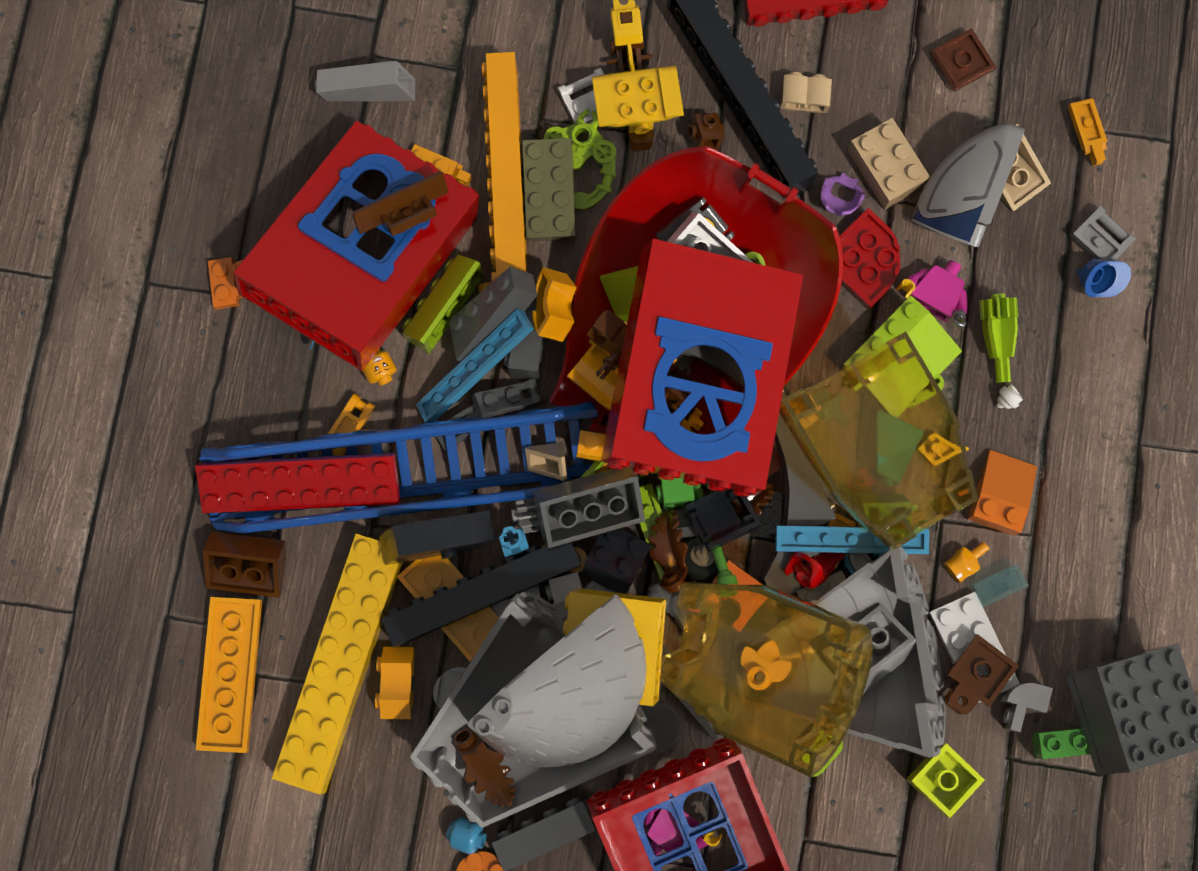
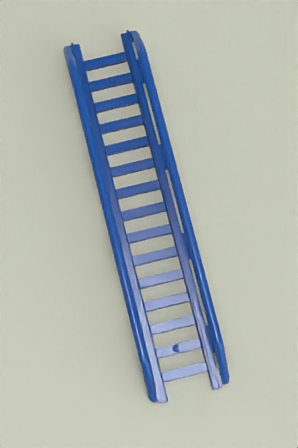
M584 402L573 406L526 410L494 418H459L451 421L427 422L394 430H359L351 433L327 434L294 442H259L251 445L201 449V457L199 459L202 463L259 460V458L263 457L284 459L283 455L297 454V458H307L308 452L322 451V456L327 457L333 456V449L347 448V455H358L357 446L371 445L372 454H383L382 443L396 442L402 486H399L400 498L443 493V498L432 501L391 506L344 507V510L333 513L291 518H274V513L304 509L210 513L209 520L212 521L213 527L217 530L250 533L532 499V491L570 481V477L582 476L593 463L584 464L583 458L576 457L580 434L579 420L597 418L598 411L595 409L594 402ZM569 421L574 465L566 466L567 480L562 481L528 471L525 448L532 446L529 426L544 424L546 444L556 443L554 423ZM519 427L525 471L510 473L505 428ZM495 430L500 474L486 476L480 431ZM470 433L476 477L461 479L456 434ZM431 437H446L451 480L437 481ZM421 439L427 483L412 484L406 440ZM536 481L542 482V486L531 489L482 495L472 494L471 489ZM245 517V522L241 523L224 521V519Z

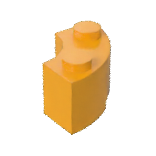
M543 267L535 285L537 302L536 311H532L533 324L538 336L563 342L574 323L571 304L577 287L568 274Z
M383 647L382 657H377V672H381L380 693L375 695V708H380V719H411L414 692H411L412 676H414V647Z

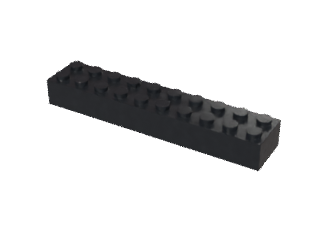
M668 0V10L770 176L791 189L793 187L798 189L799 192L796 197L810 190L817 176L818 167L815 161L806 155L802 140L796 138L793 134V127L788 118H783L777 100L774 97H770L764 79L759 78L755 73L756 68L750 58H746L742 52L743 46L738 38L734 39L728 21L725 18H721L715 0Z

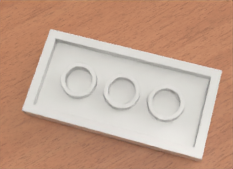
M972 592L928 612L953 665L976 634L1005 654L976 592ZM986 664L978 665L976 667L978 670L977 675L979 677L981 675L987 676L986 668L988 666ZM1015 673L1000 693L1020 684Z

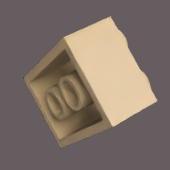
M893 118L851 140L847 152L884 210L921 190L930 179L928 172Z

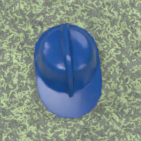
M1092 259L1083 268L1076 270V273L1079 275L1080 284L1084 287L1085 293L1089 297L1116 296L1127 287L1131 278L1129 265L1122 261Z

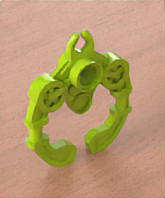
M585 109L579 114L575 124L563 129L561 127H551L544 134V139H572L574 170L581 169L592 156L596 163L603 166L600 174L604 175L601 185L597 184L591 194L575 193L576 210L580 211L594 207L608 193L611 194L612 180L617 175L615 172L617 151L614 144L604 140L597 131V112H591L592 123L587 124L584 122V117L590 112L589 109ZM580 133L589 134V139L586 142H579L577 136Z

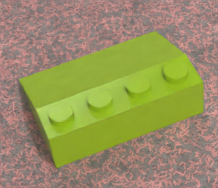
M910 296L844 363L841 372L881 409L898 418L910 406L908 405L911 400L914 402L917 394L923 392L922 389L924 388L925 390L935 380L933 377L937 373L941 374L962 350L933 315L915 298Z

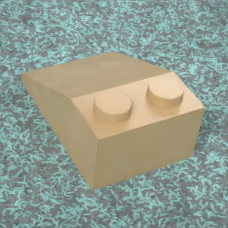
M1024 134L1001 195V199L1011 211L1018 209L1051 184Z

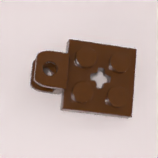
M976 634L946 674L956 683L953 684L944 699L945 705L959 715L970 713L979 701L990 707L1019 665L980 635ZM986 664L988 666L986 668L988 675H981L979 677L976 667ZM959 697L962 698V704H961V705H959V703H958V698H959Z

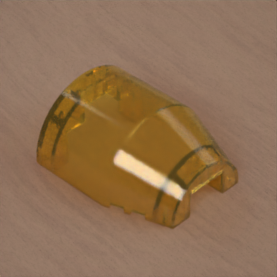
M907 332L887 341L869 355L850 364L842 371L804 390L801 388L781 399L779 414L826 495L889 549H897L917 537L916 534L978 501L971 469L967 468L964 456L966 447L962 445L958 431L961 428L959 420Z
M682 583L676 608L688 612L679 649L663 656L660 681L680 700L685 699L695 708L694 712L698 716L703 715L713 725L712 729L718 734L809 777L814 776L826 765L838 749L860 705L872 661L873 642L869 628L768 585ZM775 641L779 648L780 660L791 662V670L781 682H771L768 688L755 690L747 683V671L741 665L742 652L746 646L757 652L765 643ZM760 672L756 675V680L762 682L764 675Z

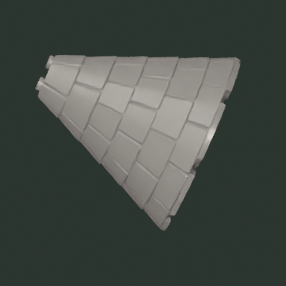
M900 545L893 546V548L874 562H869L820 598L812 600L792 616L785 618L765 634L746 645L757 652L765 643L769 641L776 642L780 652V660L792 663L789 674L781 682H771L770 686L764 690L751 688L746 680L747 671L741 665V655L746 646L735 652L734 659L732 660V669L737 676L738 685L735 686V692L740 703L769 712L773 711L800 721L805 720L863 739H870L897 749H905L928 758L938 756L941 751L940 747H936V745L944 744L946 726L945 703L942 696H938V691L944 687L941 661L934 626H931L930 621L925 620L924 616L928 614L929 610L926 596L914 565L906 564L904 561L908 559L906 551ZM882 604L916 639L917 652L858 698L841 680L825 656L823 649ZM760 672L756 675V680L762 682L764 675Z
M615 594L504 686L467 723L468 727L494 750L508 758L531 766H571L591 759L608 749L621 737L633 721L639 701L643 698L646 684L647 666L643 640L639 639L634 626L635 620L625 603Z

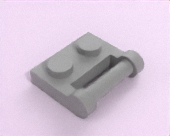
M1100 206L1071 237L1095 259L1115 261L1137 238L1133 234L1129 235L1105 213L1106 210ZM1098 220L1099 222H1101L1122 243H1117L1095 221Z

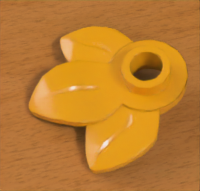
M775 641L765 643L757 652L746 646L741 655V665L747 671V683L755 690H764L770 686L771 682H781L791 670V662L780 660L779 648ZM760 672L764 675L762 682L756 680V675Z

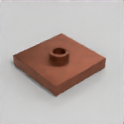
M972 28L930 51V55L954 92L996 69V65Z

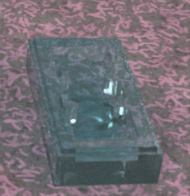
M1018 564L971 585L982 607H986L1029 587Z

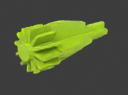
M1005 293L990 295L991 299L979 301L983 335L989 358H995L996 383L1011 382L1009 357H1014L1018 332L1017 298L1006 297Z

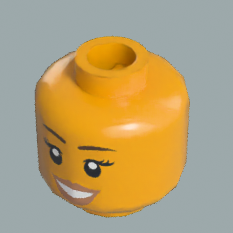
M379 349L365 367L363 373L370 384L378 383L379 386H383L393 381L391 376L396 373L397 369L390 354Z

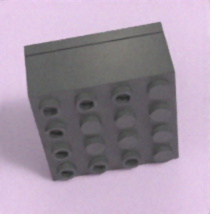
M1178 644L1139 651L1065 673L1097 775L1132 772L1198 750V703Z

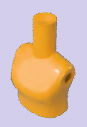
M985 542L980 543L972 551L964 546L960 547L943 565L952 578L960 584L967 577L979 571L980 565L977 559L987 552L989 547Z

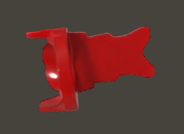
M794 552L783 571L787 576L795 571L799 584L813 589L828 579L829 574L835 569L836 564L845 557L846 553L822 552L813 559L804 553ZM801 559H804L808 563L803 565Z

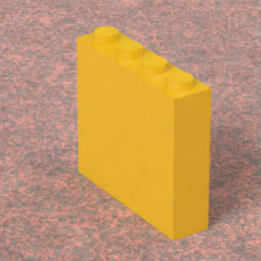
M575 588L570 591L565 599V609L568 610V617L563 625L564 635L570 633L615 594L625 603L635 620L634 626L639 639L643 640L646 654V684L643 698L639 701V705L654 706L659 701L666 598Z

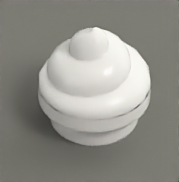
M1012 384L1008 387L1004 386L999 391L1000 396L997 398V407L1017 408L1020 406L1019 403L1023 401V398Z

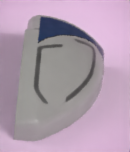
M1002 123L972 136L943 159L931 174L930 179L925 183L911 221L954 240L979 247L987 227L986 224L991 223L1025 129L1011 123Z

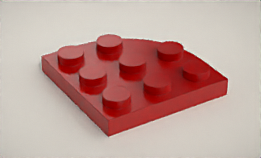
M868 208L839 237L843 252L842 284L870 309L891 288L898 276L901 264L900 247L897 238L892 230Z

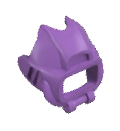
M843 172L841 176L826 177L821 191V200L826 210L838 216L853 213L861 205L865 197L862 188L857 184L859 179H852ZM838 183L854 190L855 196L853 200L848 202L832 195L830 191L833 184Z

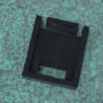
M724 489L723 492L715 491L684 507L686 513L695 511V513L689 515V519L703 543L712 541L705 546L708 552L759 529L762 524L747 497L734 495L731 489ZM737 498L747 516L743 517L742 522L730 501Z

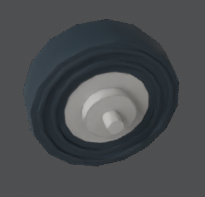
M700 537L688 540L686 542L688 551L685 559L688 567L687 575L699 581L710 580L716 577L719 572L712 551L708 552L705 548L709 542L703 543Z

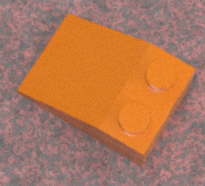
M989 450L967 520L1012 536L1022 533L1030 507L1037 466Z

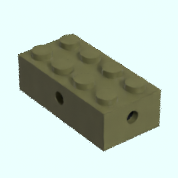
M572 139L523 140L527 239L529 241L577 239Z

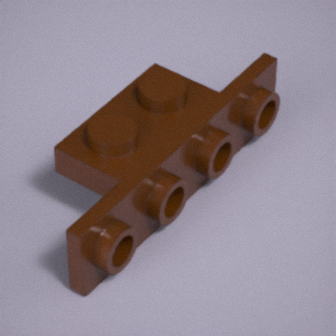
M439 171L354 211L352 215L359 234L383 224L389 233L395 236L437 216L436 209L430 201L449 193L444 174Z

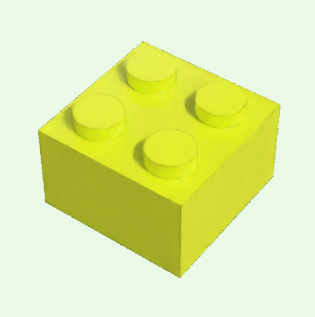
M944 743L943 745L936 746L940 747L941 751L938 756L926 757L906 780L943 816L951 818L985 779L947 743Z

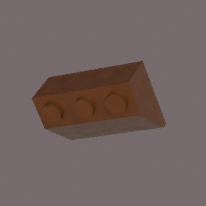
M211 532L203 549L206 589L280 598L286 565L285 540Z

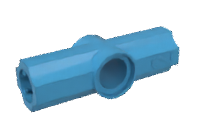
M509 526L503 529L502 535L498 536L505 557L516 555L518 558L524 555L525 550L529 549L522 528L515 529Z

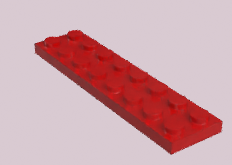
M395 453L198 463L195 466L202 513L395 505L400 503Z

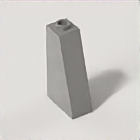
M397 61L317 70L315 90L326 101L411 102L415 101V78Z

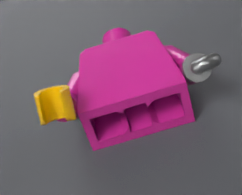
M948 260L944 269L937 265H934L932 269L924 268L904 279L897 287V291L900 289L906 291L907 295L905 298L908 299L912 296L933 316L945 323L953 316V324L955 326L965 327L968 308L967 292L963 288L965 282L957 277L961 269V265L957 262Z
M659 808L652 810L644 818V831L651 838L649 843L655 855H659L663 849L668 852L683 844V837L671 812ZM683 809L690 826L694 827L700 824ZM713 830L697 837L696 844L698 849L708 845L717 846L722 835L713 836L712 834L715 832Z

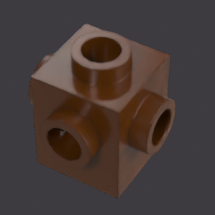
M717 113L695 114L692 123L688 126V136L692 139L694 147L707 146L719 151L725 137L724 125L720 122Z

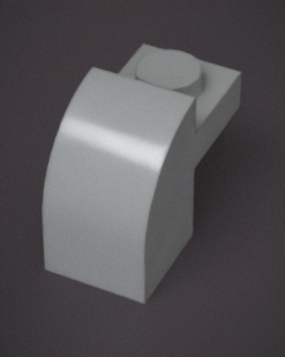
M1021 683L1007 690L1001 699V702L1011 704L1010 708L1005 710L1003 716V723H1006L1004 729L1021 732L1026 709L1038 713H1047L1053 688L1036 683Z

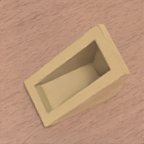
M563 442L528 446L525 448L528 471L562 481L567 480Z

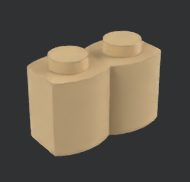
M791 72L788 75H784L780 108L791 111L804 110L813 113H827L830 108L832 79L826 78L825 75L821 74L806 77L799 72Z

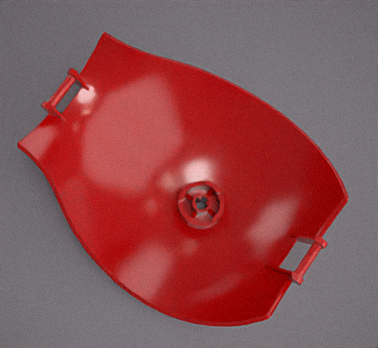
M711 147L686 148L668 154L653 162L638 173L611 202L600 219L585 250L576 276L575 286L577 288L571 304L574 323L567 334L563 368L556 388L549 399L551 404L573 406L584 402H594L595 409L598 411V417L591 418L594 421L588 430L606 434V426L600 422L604 415L609 418L610 410L601 405L567 377L592 346L589 343L588 331L604 311L610 310L614 313L600 276L638 266L641 250L653 238L659 240L656 232L702 196L706 199V202L700 209L702 210L709 203L728 225V229L722 234L724 235L729 230H732L735 235L729 241L743 254L747 252L759 253L765 261V266L803 275L784 382L785 386L816 347L837 304L843 276V252L836 226L818 211L796 197L799 190L795 187L791 189L760 170V166L756 163L749 168ZM752 178H755L784 196L785 199L782 203H779L749 183ZM693 358L689 366L692 369L689 374L690 378L697 379L702 384L744 393L740 387L718 370ZM702 396L697 402V408L702 412L699 419L704 424L699 430L690 426V429L696 434H714L715 428L704 396ZM716 399L724 424L729 426L737 417L742 405Z

